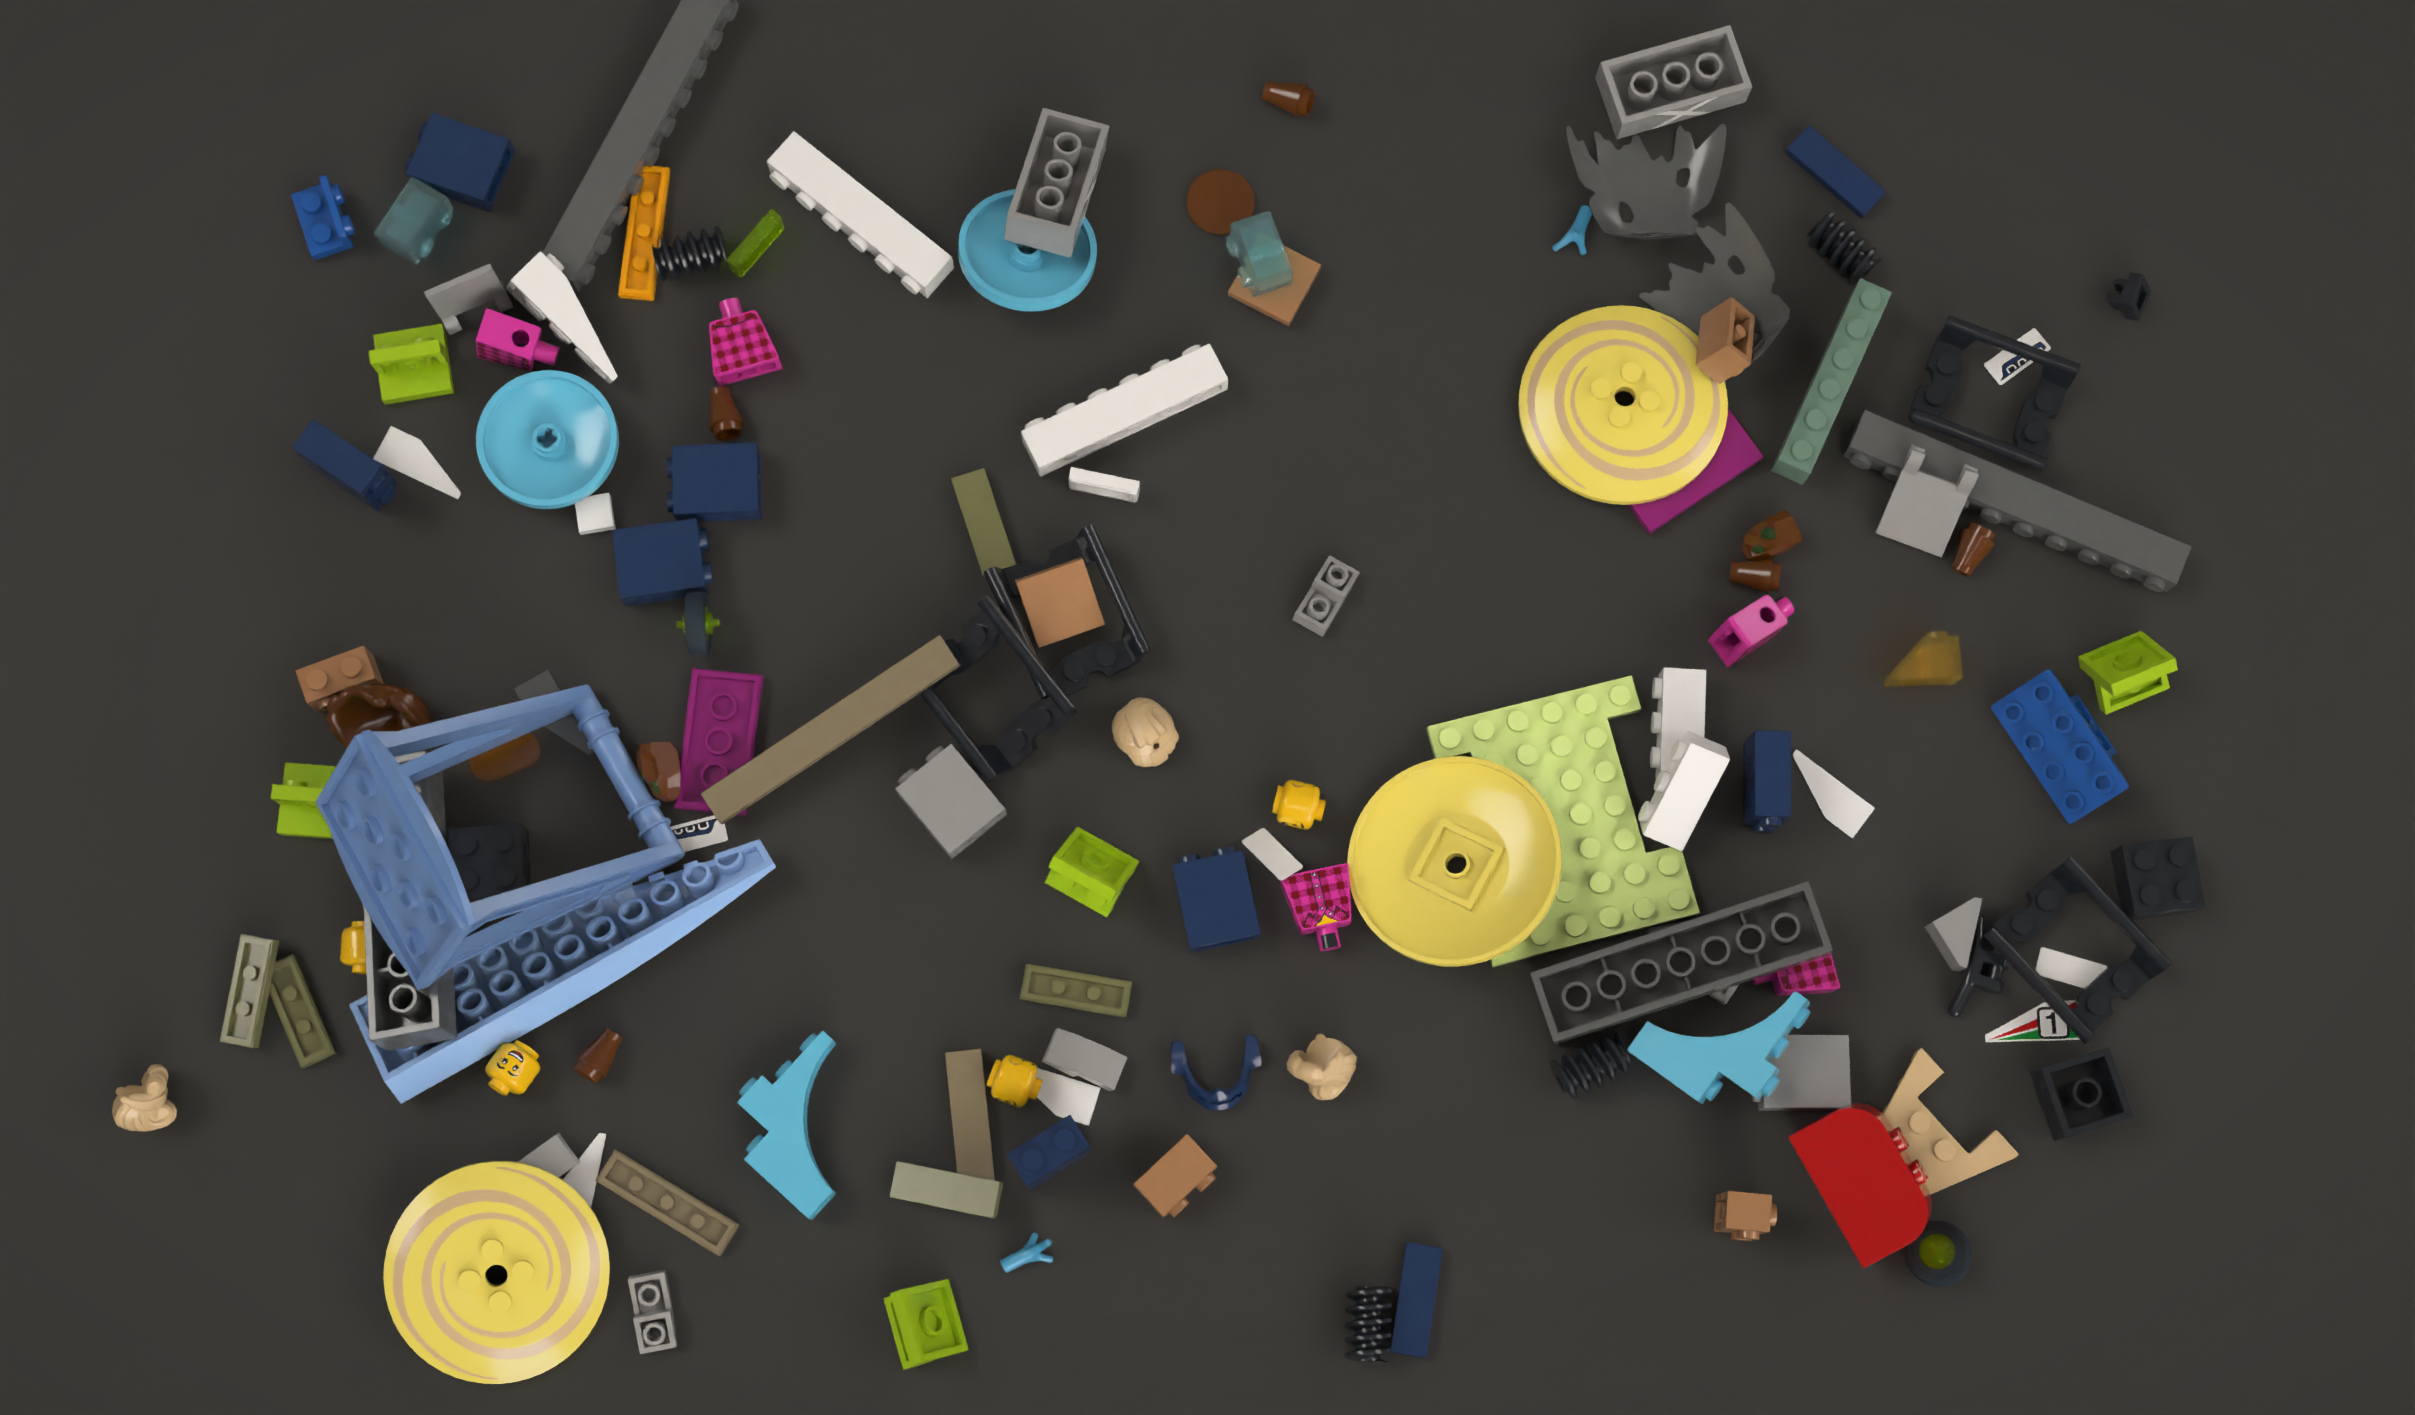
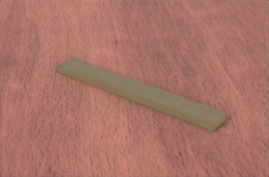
M940 635L702 792V797L718 822L724 824L960 667V664Z

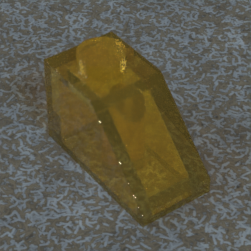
M1947 631L1926 633V637H1923L1884 679V687L1955 684L1962 678L1959 635L1947 636Z

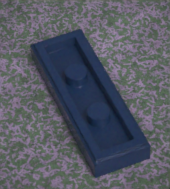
M1810 125L1785 151V154L1861 219L1886 193L1881 186Z
M1406 1242L1390 1344L1392 1353L1421 1358L1427 1357L1443 1248Z

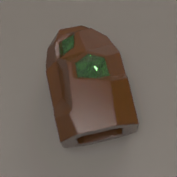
M1783 510L1755 525L1746 533L1743 538L1741 553L1745 559L1752 561L1771 560L1789 551L1802 541L1800 529L1793 517L1786 510Z
M650 742L639 745L636 750L637 770L641 773L642 780L650 787L652 794L657 799L664 802L676 800L680 795L681 780L679 756L675 745L671 742Z

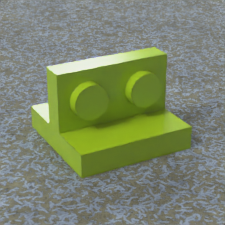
M443 324L373 335L375 350H369L370 364L379 375L381 398L385 405L454 393L446 331Z
M2142 631L2078 656L2080 669L2094 680L2099 709L2106 715L2169 689L2167 674L2178 670L2176 658Z
M285 763L283 785L272 784L271 799L280 804L277 834L333 839L330 829L315 802L336 766Z
M1077 826L1053 856L1049 864L1051 870L1045 883L1101 915L1108 917L1125 883L1134 873L1139 860Z
M949 1279L901 1289L890 1293L891 1296L883 1298L903 1370L969 1350Z

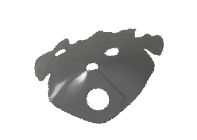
M1721 124L1698 149H1695L1691 133L1685 132L1680 125L1676 132L1673 159L1668 163L1663 156L1653 161L1638 134L1632 136L1630 144H1625L1618 150L1610 140H1604L1602 135L1595 131L1597 164L1590 156L1583 140L1578 141L1571 127H1566L1569 149L1578 178L1586 188L1595 192L1589 200V206L1594 218L1605 233L1644 240L1697 235L1695 227H1698V221L1692 216L1705 208L1713 196L1725 152V124ZM1688 168L1690 170L1688 185L1680 187L1676 183L1677 172L1680 169ZM1620 202H1624L1630 207L1634 215L1631 223L1622 222L1619 214Z
M1727 202L1725 204L1726 236H1723L1710 226L1705 228L1695 227L1697 234L1713 254L1715 263L1709 264L1704 262L1702 273L1669 263L1668 266L1672 273V278L1669 281L1670 290H1654L1652 293L1643 292L1639 294V298L1651 305L1657 312L1679 321L1698 337L1701 316L1730 297L1734 298L1755 316L1754 333L1759 334V337L1753 342L1752 352L1762 341L1766 340L1763 347L1752 356V363L1767 349L1788 321L1790 309L1780 296L1771 292L1775 275L1761 244L1737 209ZM1732 255L1737 256L1745 268L1743 274H1734L1728 266V260Z

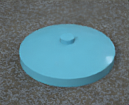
M1016 189L994 194L981 201L965 218L961 226L958 242L960 267L970 285L978 293L1002 307L1018 311L1035 312L1053 309L1068 303L1084 290L1091 280L1097 258L1095 234L1086 217H1084L1072 257L1069 258L1004 240L1007 214Z
M541 370L521 375L509 381L491 397L483 409L478 422L476 448L483 471L503 495L527 507L557 509L580 502L603 484L617 458L619 431L610 405L600 391L592 384L571 373Z

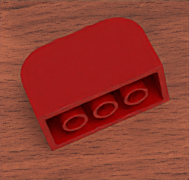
M1851 1103V1105L1833 1110L1800 1128L1788 1137L1863 1269L1909 1245L1921 1235L1929 1220L1932 1209L1931 1196L1925 1185L1928 1175L1918 1159L1914 1161L1910 1159L1906 1152L1907 1147L1910 1145L1900 1127L1898 1126L1893 1129L1888 1119L1879 1110L1867 1104Z

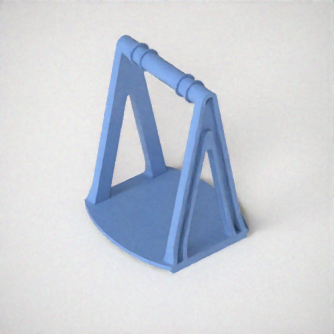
M582 685L400 731H370L369 729L362 731V733L354 736L315 803L330 829L338 853L357 894L379 933L408 972L417 990L429 987L455 965L666 868L685 856L684 850L669 826L671 820L664 817L659 808L661 805L660 801L653 798L618 736L620 730L617 727H613L608 718L610 715L609 711L602 708L590 685ZM573 714L578 722L577 729L583 731L588 739L587 747L593 749L629 812V821L635 822L640 831L638 833L639 839H644L649 849L470 903L442 834L413 783ZM447 744L401 765L394 758ZM517 913L470 936H467L468 934H470L471 932H473L474 930H476L488 921H492L501 917Z

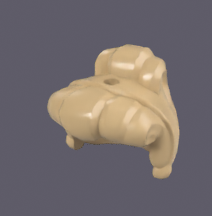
M1138 697L1131 700L1116 713L1112 722L1114 741L1123 752L1128 754L1136 766L1156 767L1168 759V754L1172 753L1179 740V735L1171 715L1160 704L1148 698Z
M1319 1033L1316 1035L1315 1040L1309 1044L1306 1053L1301 1050L1292 1052L1288 1058L1287 1070L1294 1077L1306 1082L1309 1085V1091L1316 1099L1331 1100L1337 1097L1349 1083L1356 1068L1357 1056L1343 1042L1333 1038H1326L1323 1034Z
M153 1064L148 1068V1071L144 1073L141 1080L142 1086L128 1085L124 1088L118 1087L116 1089L118 1096L113 1103L112 1115L118 1127L129 1131L147 1132L168 1126L174 1121L177 1110L175 1104L167 1100L168 1072L162 1064Z

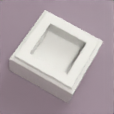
M609 493L588 496L575 503L578 529L581 535L616 529L612 500Z

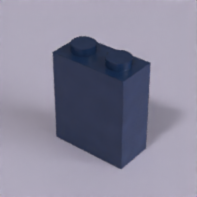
M432 112L428 122H424L419 130V144L415 153H410L405 164L407 177L415 187L490 212L515 154L510 140Z
M314 419L311 420L292 446L294 451L309 467L375 511H378L381 505L385 506L395 494V486L398 483L382 464Z
M756 442L672 446V457L666 458L667 478H672L673 491H667L668 512H673L677 521L697 518L698 522L762 519L761 453Z
M697 518L612 530L619 596L625 606L686 598L687 593L705 592L709 595L708 584L714 583L711 562L705 563L704 550L710 549L707 528L701 529Z
M1755 730L1743 743V827H1753L1754 833L1768 834L1774 833L1775 828L1781 827L1791 817V731Z
M1234 847L1220 848L1213 851L1214 856L1201 859L1199 854L1186 855L1178 858L1179 863L1172 865L1190 953L1260 939L1261 932L1243 850L1234 851Z
M1068 1115L1007 1155L1031 1191L1092 1151L1072 1116Z

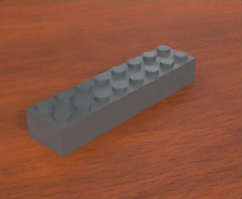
M421 751L394 758L401 765L428 752ZM442 770L413 783L431 813L447 845ZM364 907L369 1041L386 1051L456 1039L453 967L429 987L417 990L410 975L384 941Z
M1809 881L1531 972L1530 974L1553 1042L1557 1045L1831 955L1833 948Z

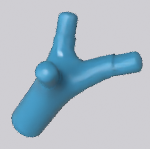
M1583 205L1580 207L1572 227L1559 242L1552 246L1555 252L1574 241L1577 243L1580 255L1587 253L1584 240L1586 228L1592 216L1589 206Z
M1032 1233L1029 1241L1022 1249L1000 1260L1004 1271L1008 1273L1023 1264L1035 1261L1052 1263L1053 1256L1040 1253L1051 1245V1240L1046 1239L1036 1244L1038 1234Z

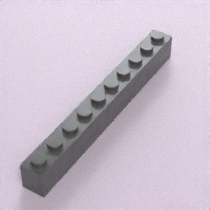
M681 0L542 252L545 256L549 253L552 254L564 266L561 272L567 277L574 291L580 292L583 284L587 285L592 280L595 273L594 264L600 254L604 255L607 252L612 240L610 235L615 226L621 225L628 211L627 204L631 195L636 196L642 188L644 182L642 170L644 166L652 167L657 161L660 152L659 145L664 137L667 138L671 135L676 123L675 116L679 109L685 108L688 104L694 81L701 79L707 68L706 59L711 50L715 51L719 47L723 38L722 30L727 21L731 22L735 18L739 8L737 0Z
M1864 410L1859 417L1843 454V457L1850 459L1851 464L1861 469L1872 468L1883 473L1884 478L1896 483L1911 444L1925 449V457L1919 470L1957 483L1964 464L1978 468L1977 473H1979V476L1962 510L1970 509L1979 513L1980 517L1987 522L1993 524L2001 522L2013 527L2012 530L2020 536H2034L2044 540L2045 545L2057 551L2067 550L2078 555L2079 560L2087 564L2106 566L2110 568L2112 574L2118 577L2137 579L2143 582V586L2149 590L2168 592L2177 585L2192 546L1867 410Z

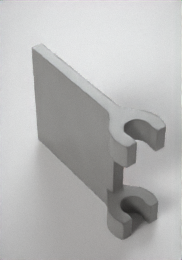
M490 263L424 291L426 298L442 320L449 335L463 330L456 317L458 314L486 302L495 300L501 313L514 308L503 282L499 280Z
M1911 444L1876 533L1942 558L1965 502L1979 476V473H1977L1978 468L1964 464L1957 483H1953L1919 470L1925 457V449Z

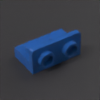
M327 175L319 177L320 185L291 194L310 255L314 261L354 247L350 236L355 234L353 223L348 214L343 215L340 204L345 203L342 190L338 183L332 184Z

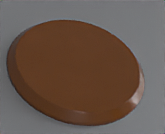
M1225 169L1211 170L1200 175L1190 186L1186 201L1187 210L1192 221L1202 230L1216 235L1230 234L1240 230L1250 220L1255 207V197L1250 184L1241 175Z

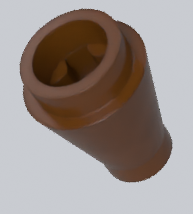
M1267 81L1263 89L1262 100L1270 102L1296 117L1301 115L1308 116L1314 104L1315 90L1308 88V84Z
M726 386L715 387L709 392V430L717 440L729 441L736 439L742 434L744 422L731 396L730 388Z
M1970 523L1968 529H1963L1951 569L1963 576L1970 577L1973 570L1995 546L1993 540L1996 534L1979 524Z
M1774 559L1746 562L1732 561L1729 582L1738 583L1769 594V591L1778 592L1782 564L1773 563Z
M604 1028L602 1033L575 1058L577 1063L573 1067L574 1071L594 1084H598L601 1078L606 1079L617 1049L623 1039L612 1030Z

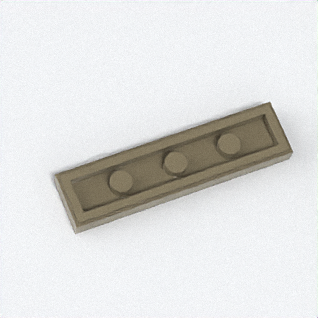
M973 1049L945 1053L957 1173L995 1180L982 1050Z
M616 1149L595 1180L720 1257L740 1226L735 1221Z

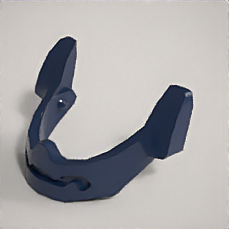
M1255 1034L1247 1035L1245 1037V1056L1242 1057L1241 1064L1243 1069L1235 1086L1229 1090L1218 1087L1213 1091H1207L1200 1087L1191 1074L1192 1069L1189 1062H1187L1183 1042L1174 1041L1171 1044L1172 1073L1181 1074L1186 1082L1189 1096L1209 1110H1225L1234 1107L1248 1092L1250 1071L1252 1068L1261 1066L1258 1038Z

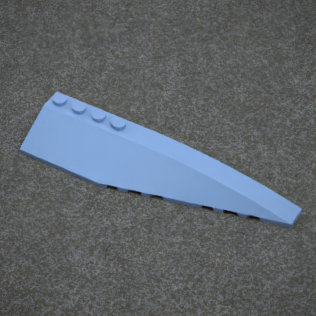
M758 839L716 853L713 860L704 863H698L695 860L683 864V870L664 875L663 871L650 875L647 882L635 886L631 883L455 965L453 972L456 1039L386 1051L369 1041L367 995L349 1004L384 1082L402 1104L498 1050L503 1043L514 1041L630 973L708 920L776 868L761 840Z

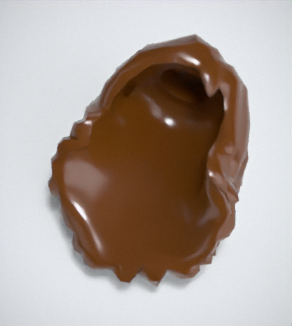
M378 684L366 688L361 685H353L345 688L339 696L334 695L327 704L328 714L326 715V722L330 724L329 730L331 733H335L336 740L342 742L346 748H348L355 735L368 729L370 731H400L432 722L429 710L423 699L406 687Z

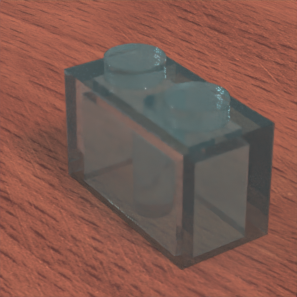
M411 177L374 232V235L381 245L417 265L421 257H426L432 250L434 245L433 239L439 230L446 228L450 223L454 208L447 196Z
M1270 210L1230 223V236L1226 237V243L1231 256H1237L1241 267L1237 271L1243 288L1249 287L1252 297H1256L1291 285L1293 271Z

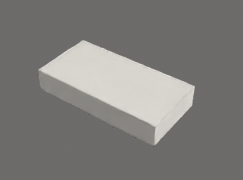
M1074 467L1070 469L1068 480L1069 488L1072 490L1134 503L1138 501L1140 481Z

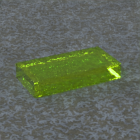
M773 209L765 215L727 259L730 271L739 278L747 273L784 230L781 216Z

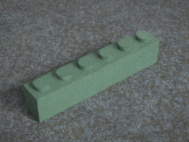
M1861 278L1855 285L1771 469L1772 472L1801 485L1804 484L1811 474L1892 294L1891 291Z

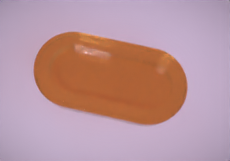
M527 733L470 758V769L479 779L494 781L535 764L540 757L541 747L538 740L531 733Z

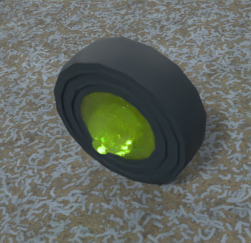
M705 592L687 593L685 598L682 621H676V627L683 628L690 655H708L711 650L714 626H720V620L713 619Z
M1942 1220L1928 1221L1921 1235L1915 1241L1905 1246V1258L1912 1274L1922 1283L1933 1287H1948L1959 1282L1968 1272L1972 1262V1248L1965 1233L1954 1224Z

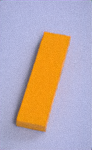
M645 165L642 170V177L644 178L642 188L636 196L631 195L618 291L619 298L654 301L658 273L652 244L655 248L658 247L659 238L663 234L671 171L669 167H650Z

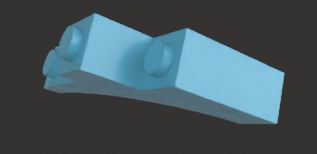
M1794 991L1789 999L1765 1020L1737 1033L1716 1037L1680 1035L1666 1031L1647 1021L1627 1051L1701 1104L1706 1099L1712 1101L1723 1086V1083L1719 1081L1723 1075L1760 1100L1763 1094L1769 1097L1780 1082V1079L1776 1077L1780 1070L1769 1062L1772 1057L1778 1059L1790 1042L1786 1039L1793 1027L1799 1029L1805 1023L1811 1013L1807 1009L1810 1002Z
M824 1031L818 1036L812 1033L799 1048L802 1051L800 1056L793 1063L790 1060L786 1061L774 1075L778 1080L774 1084L763 1075L758 1080L754 1077L751 1078L739 1091L742 1097L737 1102L769 1131L765 1137L759 1134L746 1148L749 1154L744 1160L810 1220H813L836 1194L816 1164L809 1142L807 1127L808 1103L814 1080L827 1055L836 1045V1042Z

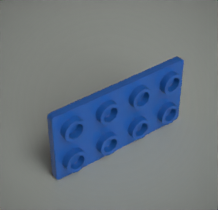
M2051 669L2043 671L1991 706L1992 711L2069 824L2074 823L2129 788L2128 782L2111 758L2117 751L2079 695L2076 694L2069 697Z

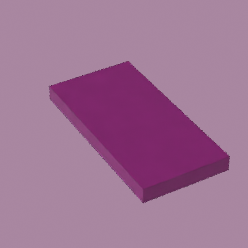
M1728 409L1726 427L1721 443L1714 457L1699 476L1669 496L1652 502L1630 504L1628 507L1650 535L1761 461L1764 456Z
M692 668L680 758L681 787L680 795L675 800V809L713 813L701 793L754 759L764 681L763 675ZM748 808L737 815L747 816Z

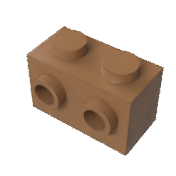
M1732 297L1700 318L1696 365L1701 372L1709 375L1719 384L1732 376L1739 375L1743 369L1751 365L1755 316Z
M364 645L295 670L306 703L317 712L328 711V702L332 700L334 695L339 696L347 687L361 685L368 688L372 685L384 684L374 655Z
M1186 1134L1134 1183V1187L1163 1218L1169 1213L1174 1218L1190 1203L1186 1197L1195 1188L1201 1193L1217 1178L1212 1173L1217 1169V1165Z
M1726 1191L1716 1195L1714 1232L1731 1233V1240L1753 1241L1759 1240V1235L1769 1233L1770 1226L1776 1225L1777 1205L1772 1204V1195Z

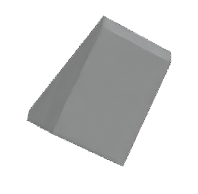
M1974 897L1925 926L1952 971L1960 972L1967 968L1982 898Z

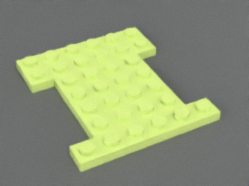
M1632 675L1427 726L1426 730L1434 759L1470 754V757L1492 761L1512 770L1525 779L1540 794L1550 809L1559 831L1562 846V872L1553 903L1540 924L1524 941L1506 953L1490 959L1491 967L1680 920L1700 913L1682 851L1668 847L1648 853L1645 852L1608 719L1636 713L1641 710Z

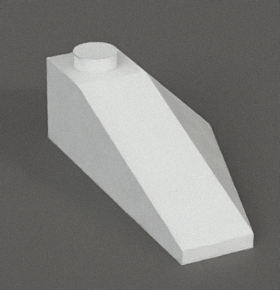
M540 251L510 280L506 290L538 321L545 318L551 322L549 327L554 335L568 345L572 342L576 346L574 351L579 358L610 385L618 376L567 277L561 272L564 266L552 254L549 253L545 256Z

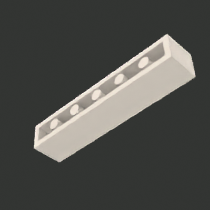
M793 131L767 160L771 173L769 177L778 187L783 190L788 187L797 194L796 199L802 206L810 211L815 208L823 215L822 220L836 232L841 229L850 236L848 238L849 242L860 252L869 251L876 257L874 261L881 269L889 274L894 271L902 278L901 283L913 294L916 295L920 292L928 298L954 269L951 255L796 132Z
M1210 343L1203 347L1199 344L1191 346L1182 352L1181 357L1171 362L1169 359L1161 360L1150 368L1151 371L1143 375H1129L1119 382L1120 385L1108 391L1106 388L1099 389L1091 393L1085 402L1078 405L1069 403L1056 411L1057 415L1046 420L1040 417L1027 423L1025 429L1021 431L1022 442L1039 476H1044L1228 390V378Z

